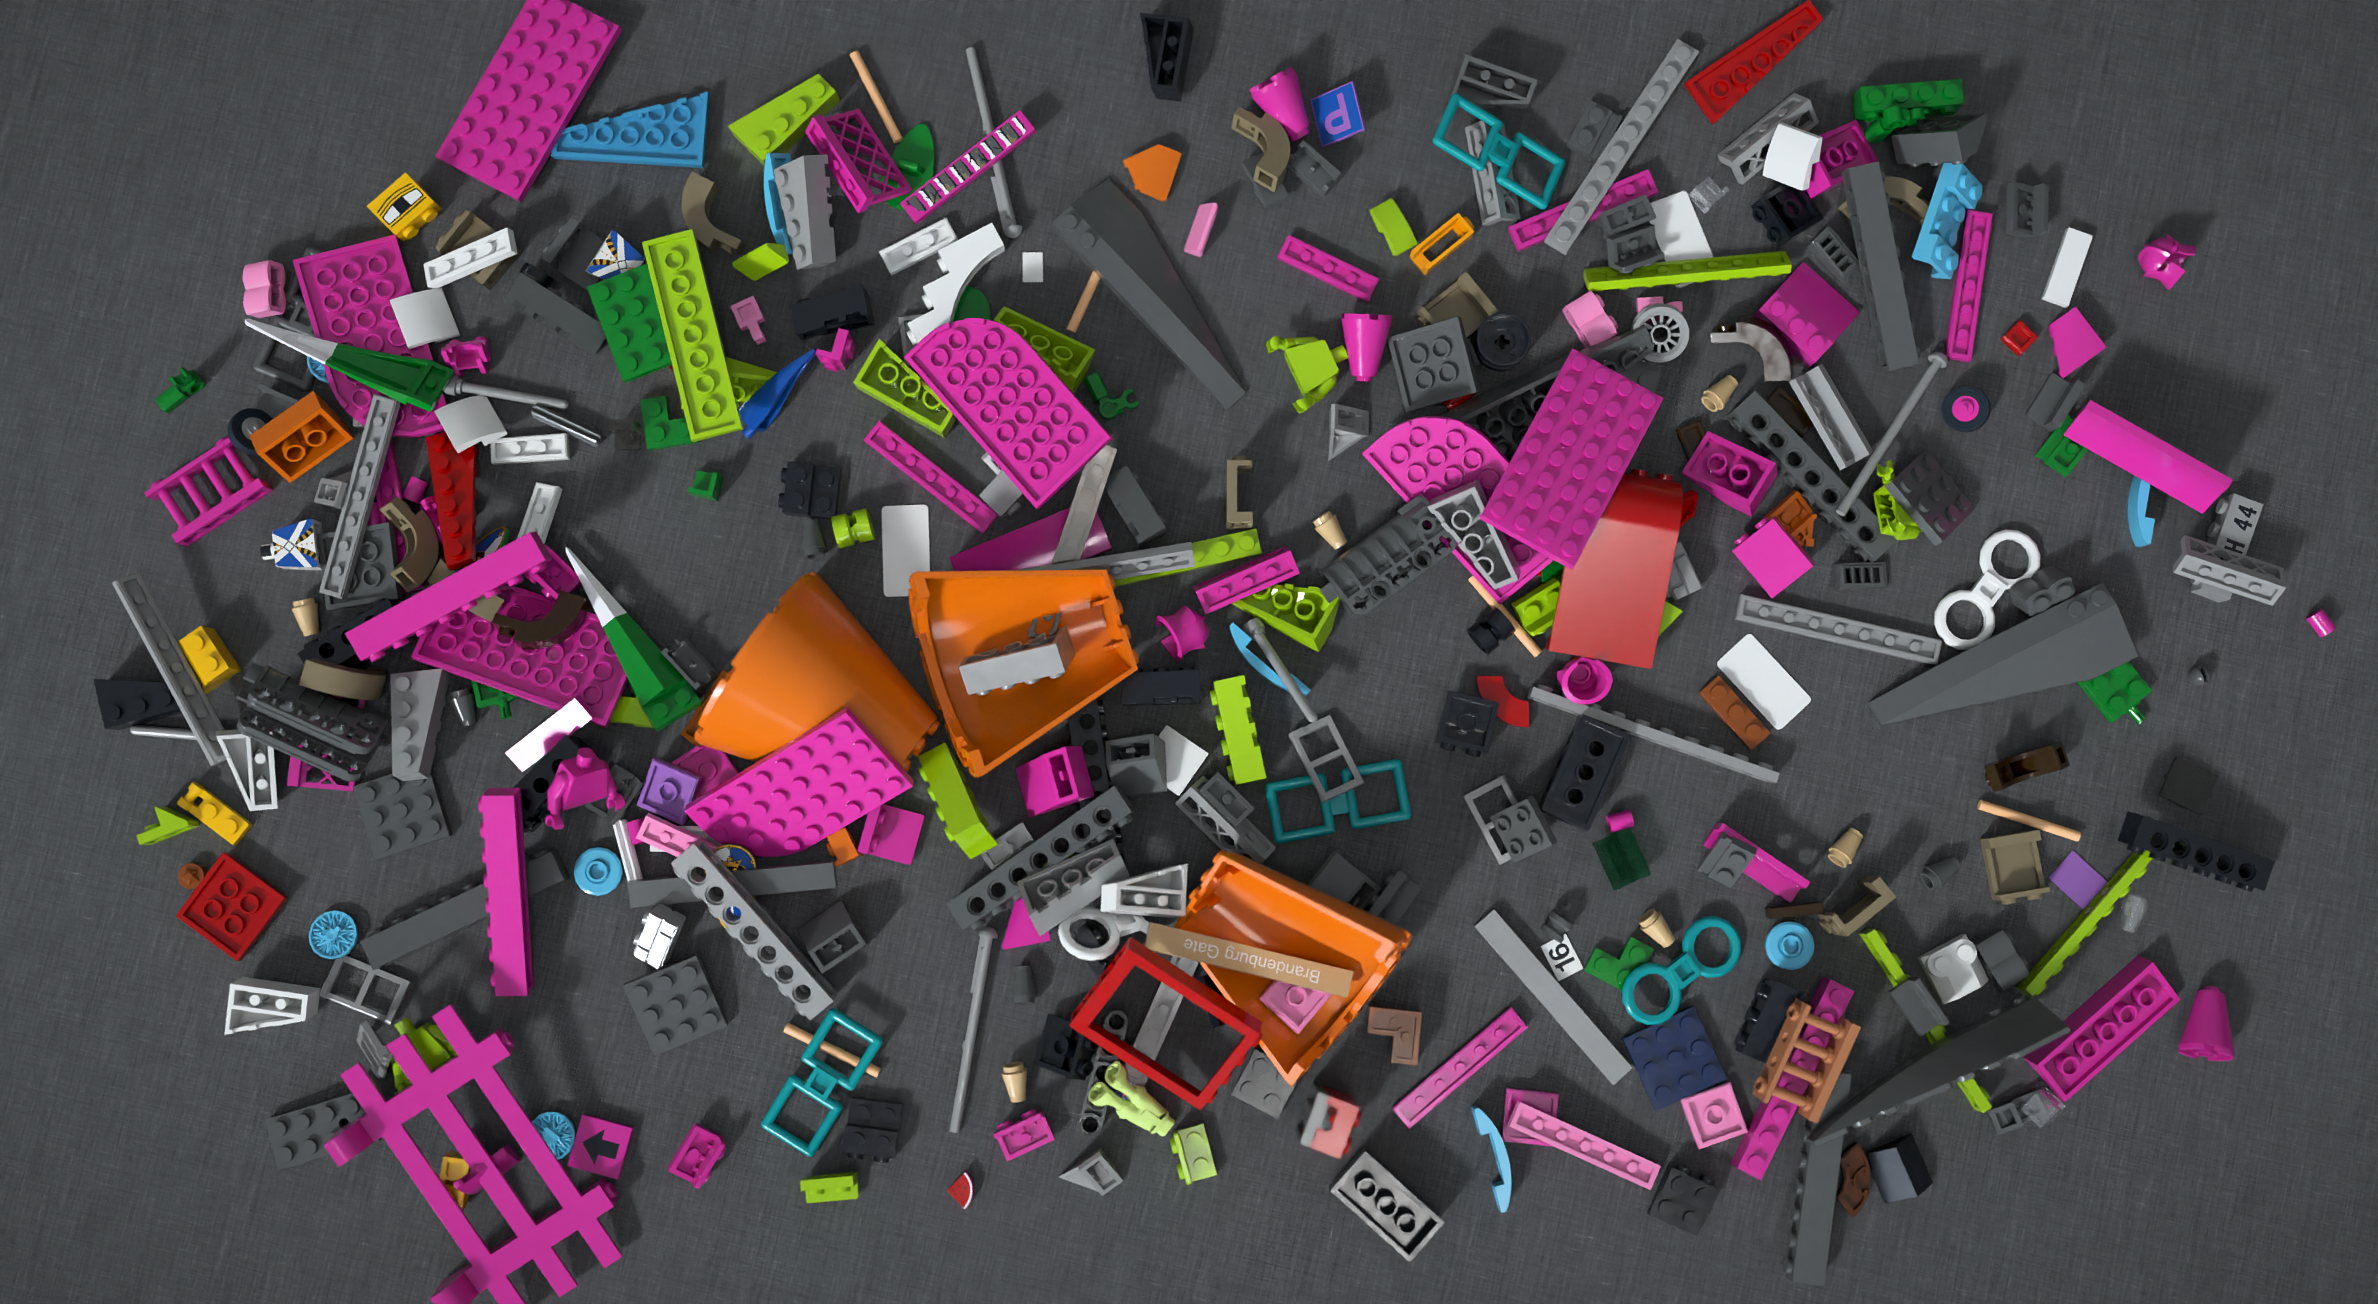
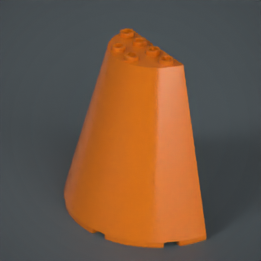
M1107 570L915 572L910 575L909 584L912 588L908 589L911 619L914 634L918 636L919 645L922 647V651H919L924 672L937 710H942V717L946 723L944 728L964 767L969 766V772L974 777L985 775L1138 670L1139 658L1135 649L1131 648L1129 642L1131 633L1128 625H1122L1119 615L1123 614L1122 604L1119 599L1116 600L1113 591L1115 589V582L1112 575H1108ZM1062 612L1057 629L1064 626L1067 627L1075 651V656L1064 675L1058 678L1043 677L1032 684H1026L1025 682L1017 683L1016 686L1006 690H1002L1001 687L992 689L990 693L985 695H978L977 693L968 695L959 669V665L965 657L998 648L999 652H1001L1005 646L1019 640L1026 644L1031 639H1034L1027 635L1032 620L1038 618L1034 633H1045L1046 637H1049L1056 614ZM1053 615L1050 621L1043 619L1044 616Z
M814 571L810 574L806 573L779 599L780 603L774 608L773 613L768 612L732 661L731 665L733 668L726 674L725 679L722 678L702 713L698 723L701 727L695 732V741L700 745L758 762L848 707L900 766L908 772L911 767L910 758L913 754L917 757L926 746L925 738L928 733L933 735L941 723L938 721V715L824 579Z
M1221 850L1212 860L1214 863L1212 869L1209 868L1200 880L1203 882L1201 887H1196L1189 895L1191 901L1189 904H1186V916H1180L1174 928L1353 971L1348 997L1345 998L1332 994L1302 1031L1297 1034L1259 999L1274 980L1200 963L1227 1000L1262 1022L1261 1033L1263 1035L1259 1045L1290 1086H1293L1311 1068L1313 1062L1317 1058L1320 1059L1361 1012V1007L1365 1002L1375 995L1402 958L1400 954L1408 948L1412 940V934L1397 925L1236 852Z

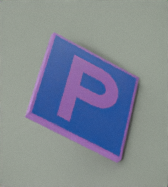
M1354 81L1310 100L1322 148L1366 130Z

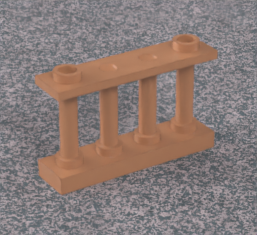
M1795 998L1793 1004L1788 1008L1787 1018L1764 1069L1755 1081L1752 1094L1767 1104L1771 1095L1799 1106L1798 1113L1806 1119L1818 1123L1861 1027L1840 1016L1836 1024L1809 1013L1810 1005ZM1804 1023L1832 1034L1825 1048L1798 1037ZM1793 1047L1821 1058L1816 1071H1810L1787 1061ZM1782 1071L1810 1082L1805 1095H1799L1776 1085Z

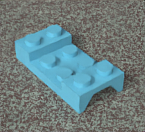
M1943 163L1912 254L1913 259L1933 266L1930 275L1932 278H1952L1959 262V255L1952 247L1956 244L1957 232L1960 223L1964 220L1965 209H1975L1977 201L1982 196L1983 185L1963 163L1957 165Z

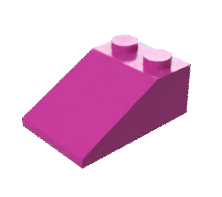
M1857 120L1819 135L1823 137L1819 162L1812 164L1810 185L1806 190L1810 198H1814L1843 183L1841 171L1851 167L1878 162Z
M1707 431L1683 469L1682 475L1728 506L1752 517L1778 476L1775 462Z

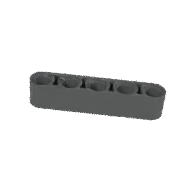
M1122 1009L1111 1010L1105 1018L1103 1028L1124 1041L1129 1024L1128 1014ZM1114 1014L1121 1015L1124 1018V1025L1120 1028L1112 1027L1110 1017ZM1101 1046L1097 1049L1079 1120L1080 1132L1087 1137H1093L1100 1133L1108 1105L1096 1106L1088 1100L1091 1088L1096 1083L1103 1082L1112 1090V1086L1105 1079L1097 1075V1068L1102 1065L1109 1067L1113 1062L1120 1060L1115 1055L1107 1053ZM1086 1118H1095L1098 1121V1127L1095 1130H1088L1084 1126Z

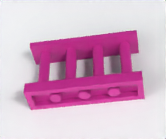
M229 437L221 438L216 442L215 447L166 479L151 484V488L144 492L148 498L157 501L161 499L178 524V531L171 535L176 544L186 547L190 546L273 491L269 482L260 478L253 479L235 450L237 448L231 443ZM224 457L228 458L244 483L243 488L236 493H231L213 465ZM203 471L206 472L222 497L221 503L215 507L208 505L192 478ZM181 485L185 487L200 511L199 517L193 521L187 520L170 494Z

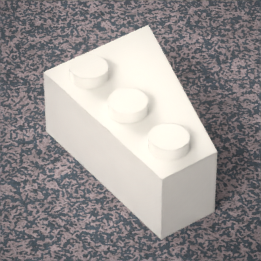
M238 729L215 731L218 742L249 811L278 809L274 748L243 735Z
M1188 863L1169 866L1102 885L1101 912L1167 918L1186 916Z
M242 977L230 983L225 1035L267 1026L306 1021L318 1013L320 988Z

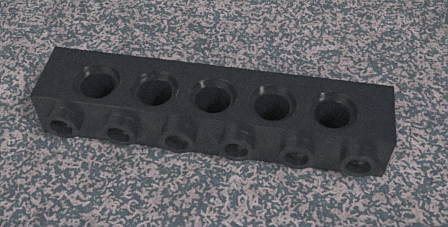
M2129 811L2118 838L2119 842L2128 844L2127 850L2142 855L2144 850L2150 852V858L2162 862L2169 858L2172 860L2171 865L2186 870L2188 865L2194 867L2192 871L2206 877H2209L2210 873L2215 874L2214 880L2229 885L2231 881L2237 882V888L2252 892L2253 888L2265 891L2275 863L2273 860Z

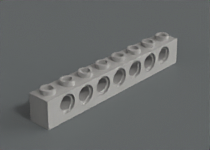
M701 838L696 840L671 862L675 874L687 881L691 886L692 893L697 898L703 899L708 905L709 912L726 925L725 928L730 936L737 938L743 944L746 954L751 958L754 957L759 962L762 972L775 980L779 991L784 996L791 998L795 1003L796 1010L802 1016H807L811 1020L835 1000L838 992ZM696 867H702L706 871V876L698 875ZM713 887H720L724 892V896L716 895ZM730 907H738L741 911V915H734L731 912ZM748 926L756 927L759 935L751 934L748 931ZM765 946H772L776 950V954H769ZM782 966H790L794 973L788 974L784 972ZM799 985L808 986L811 993L802 992Z

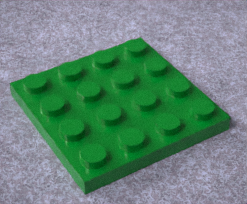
M647 264L587 287L624 383L672 365Z

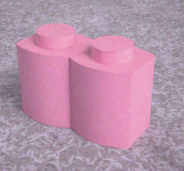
M267 260L245 265L243 282L246 291L244 293L243 305L246 314L257 318L284 314L286 297L283 290L285 285L283 264Z
M1589 291L1562 309L1566 319L1575 330L1585 349L1614 338L1618 334L1616 330L1618 325L1611 315L1607 316L1603 310L1605 305L1602 298L1598 294L1594 295L1592 291Z

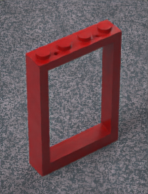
M1132 937L1127 940L1074 1010L1069 1027L1199 1110L1206 1103L1210 1104L1214 1100L1221 1084L1225 1085L1229 1081L1234 1067L1242 1065L1247 1057L1249 1048L1251 1046L1256 1047L1263 1035L1261 1033L1262 1022ZM1135 965L1244 1035L1201 1091L1093 1022L1094 1018Z

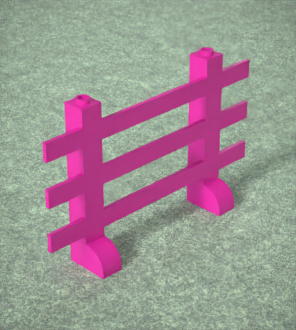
M452 1004L437 1012L432 1018L457 1055L432 1071L406 1033L387 1044L386 1047L412 1084L388 1099L384 1098L360 1062L341 1073L340 1076L366 1113L339 1129L324 1144L337 1166L340 1167L383 1136L470 1262L440 1283L430 1298L434 1304H469L480 1292L487 1288L498 1304H527L507 1275L532 1259L557 1295L561 1297L578 1286V1283L552 1246L577 1230L604 1268L623 1257V1254L597 1218L615 1206L618 1200L615 1187L610 1182L607 1183L604 1178L582 1192L575 1186L494 1067L495 1064L511 1055L515 1050L513 1046L515 1042L512 1036L507 1031L504 1032L501 1027L477 1042ZM473 1078L561 1204L536 1221L532 1218L448 1095ZM426 1108L431 1110L475 1175L478 1173L474 1168L483 1162L487 1167L479 1182L515 1232L513 1236L489 1250L402 1124Z

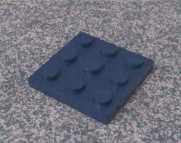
M1694 1006L1675 1013L1669 1020L1661 1024L1648 1025L1621 1038L1655 1111L1727 1079Z

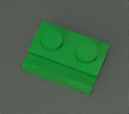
M2067 415L2061 427L2053 431L2035 454V457L2045 461V464L2065 478L2088 450L2064 436L2065 431L2073 420L2070 418V415Z

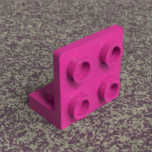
M885 804L880 805L867 815L857 852L911 865L925 816Z

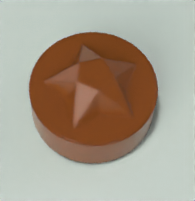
M186 864L178 872V881L186 889H196L207 874V871L200 864Z

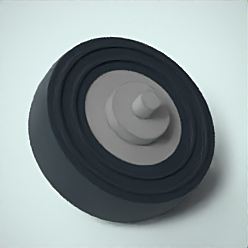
M247 408L237 412L228 424V437L231 443L243 453L258 455L250 435L270 422L272 418L264 411L255 408Z

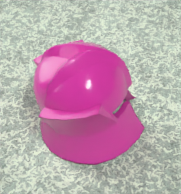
M2169 234L2164 238H2158L2149 244H2145L2144 249L2138 255L2139 265L2144 271L2142 277L2157 279L2167 290H2170L2185 272L2180 267L2188 255H2195L2196 245L2178 243Z
M1186 605L1172 615L1157 616L1154 623L1156 626L1166 625L1171 632L1170 635L1161 639L1160 642L1175 661L1182 660L1190 651L1205 649L1204 642L1208 639L1210 632L1208 625L1205 623L1206 617L1200 616Z
M1577 656L1567 662L1562 670L1557 671V680L1561 691L1570 701L1577 704H1592L1602 700L1608 694L1613 682L1612 674L1603 662L1587 657Z

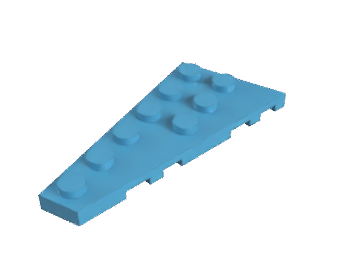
M709 92L700 93V96L688 99L686 97L680 98L676 102L645 107L622 113V116L614 118L606 117L591 124L567 127L551 151V156L553 159L704 168L710 94Z

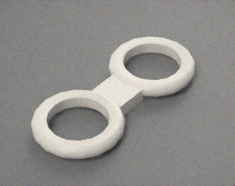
M2008 529L1993 533L1984 542L1980 550L1979 564L1983 574L1971 590L1951 592L1939 602L1935 610L1934 625L1939 637L1947 645L1958 650H1968L1990 639L1995 629V613L1992 607L2006 589H2010L2016 582L2025 578H2032L2039 571L2041 555L2037 544L2028 535L2018 530ZM2013 540L2020 543L2026 549L2029 557L2028 567L2025 573L2017 579H2006L2000 576L1993 568L1991 553L1994 547L2001 541ZM1959 600L1970 601L1976 604L1984 617L1981 632L1970 640L1954 636L1946 624V613L1949 607Z
M1087 906L1059 924L1058 935L1061 944L1069 953L1080 959L1093 961L1104 959L1113 954L1119 945L1120 937L1137 931L1147 934L1150 922L1146 921L1142 915L1101 912V909ZM1178 917V918L1176 919V921L1173 922L1172 924H1170V925H1165V926H1169V927H1173V928H1174L1175 924H1176L1177 921L1179 920V917ZM1088 918L1096 920L1108 930L1109 940L1100 948L1091 949L1077 944L1071 937L1070 926L1079 919Z

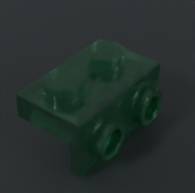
M1629 827L1613 832L1592 843L1613 890L1621 889L1638 879L1651 875L1648 863L1643 857L1637 844V839Z

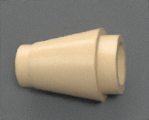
M1727 375L1703 392L1704 396L1701 398L1703 405L1712 412L1722 410L1738 386L1737 380Z
M1330 510L1313 521L1316 526L1314 529L1335 550L1347 542L1336 515H1332Z
M314 598L292 602L294 607L292 612L304 637L320 633L318 603L315 604Z
M1849 828L1829 848L1828 858L1834 864L1843 868L1848 864H1852L1863 835L1856 829Z
M1650 909L1639 918L1640 929L1663 948L1670 946L1675 941V937L1661 912Z
M1011 1062L1003 1065L1001 1074L1011 1102L1016 1103L1026 1100L1027 1068L1024 1067V1063Z

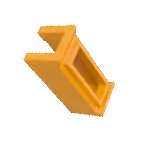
M1457 213L1411 250L1410 259L1426 276L1458 248L1472 239L1475 232L1472 222L1466 216L1462 217ZM1454 230L1460 239L1432 262L1429 261L1423 253L1450 231Z

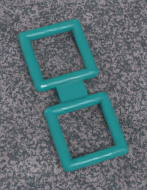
M1454 93L1434 134L1433 144L1477 171H1483L1488 160L1501 167L1496 177L1498 184L1542 210L1546 209L1564 169L1565 159L1521 132L1515 133L1512 141L1500 134L1503 127L1502 120L1463 96ZM1458 106L1491 126L1478 159L1444 139ZM1521 145L1554 164L1541 197L1508 177Z
M1392 759L1356 766L1361 776L1393 770L1400 811L1360 818L1355 791L1352 789L1328 802L1322 803L1320 800L1324 825L1283 832L1276 792L1314 784L1309 775L1267 783L1265 785V792L1275 842L1281 844L1333 834L1335 832L1333 815L1343 813L1349 814L1350 825L1353 829L1410 819L1412 814L1401 761L1399 759ZM1344 768L1341 771L1342 783L1345 784L1352 780L1353 776L1349 768ZM1317 773L1325 792L1330 791L1327 787L1325 775Z
M836 1008L830 1009L801 1056L804 1063L814 1068L807 1082L796 1075L788 1077L763 1118L761 1127L806 1156H814L843 1108L840 1102L830 1097L831 1092L837 1083L850 1091L856 1088L881 1047L883 1038ZM835 1021L870 1042L850 1077L845 1076L814 1056ZM794 1088H797L830 1109L809 1144L774 1123Z

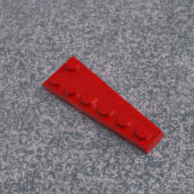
M1807 0L1695 75L1684 86L1711 124L1714 125L1821 24L1824 19L1812 2Z
M446 432L426 437V445L446 566L452 571L476 562L475 526L477 513L475 511V499H477V490L475 488V477H477L476 456L478 455V443L457 453Z

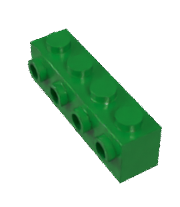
M1962 79L1860 87L1852 96L1854 120L1876 121L1879 117H1883L1885 109L1892 106L1906 107L1908 110L1923 108L1925 117L1938 114L1941 116L1953 115L1964 104Z

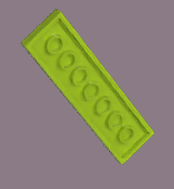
M693 229L643 241L642 245L691 441L696 442L744 429L695 232Z

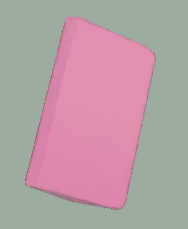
M1213 202L1199 206L1184 248L1186 253L1198 257L1203 255L1218 213L1217 203Z

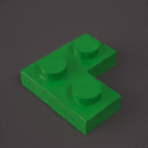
M666 396L640 400L646 444L649 451L700 443V441H691L686 418L671 420L668 398Z
M1632 937L1628 938L1618 959L1594 947L1583 971L1622 991L1626 977L1634 968L1647 963L1654 949Z

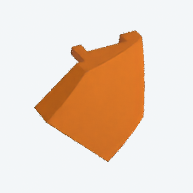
M1157 144L1122 161L1125 168H1128L1135 190L1139 189L1141 193L1164 202L1167 200L1182 153Z
M1793 490L1764 517L1767 516L1770 520L1773 516H1776L1800 546L1814 547L1812 535L1814 520L1817 518V514H1812L1813 510L1798 491Z

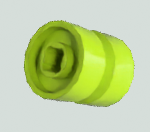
M867 508L852 511L851 516L844 513L831 517L834 535L839 548L852 546L856 540L860 543L875 540L874 528Z

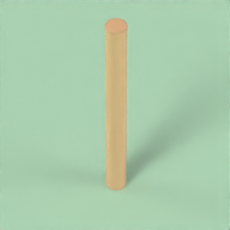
M859 51L852 52L850 58L895 144L901 142L903 137Z
M1094 271L1066 330L1076 333L1100 281L1099 276Z
M1474 576L1469 578L1468 581L1492 608H1498L1508 618L1516 630L1514 634L1534 657L1538 656L1542 652L1540 647L1503 604H1499Z
M1980 800L1977 805L1979 810L2074 841H2079L2081 837V832L1988 801Z
M787 1023L783 1031L807 1044L810 1043L814 1036L790 1023ZM823 1040L818 1048L854 1067L857 1066L861 1059ZM870 1063L865 1072L877 1078L881 1068Z

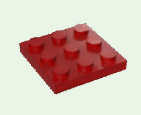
M223 852L176 914V917L238 962L243 960L289 897L229 853Z

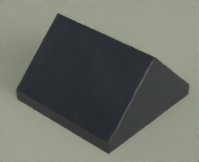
M1911 1133L1865 1153L1871 1174L1884 1203L1918 1197L1933 1184Z

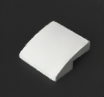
M1780 123L1767 152L1763 176L1802 191L1808 189L1812 164L1819 162L1823 137L1785 123Z
M442 288L420 291L390 300L409 350L433 341L437 344L460 336Z
M478 395L465 398L434 411L457 453L480 441L486 446L508 434L487 396Z
M1166 725L1158 737L1165 741L1167 788L1180 796L1209 753Z

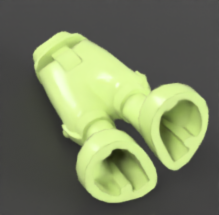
M1119 1061L1113 1062L1107 1068L1105 1080L1110 1086L1124 1093L1129 1099L1120 1098L1103 1082L1096 1083L1089 1092L1088 1100L1096 1106L1110 1105L1116 1108V1112L1121 1119H1127L1152 1134L1158 1133L1163 1137L1175 1123V1120L1169 1116V1112L1147 1093L1145 1087L1140 1085L1133 1086L1128 1081L1126 1067Z

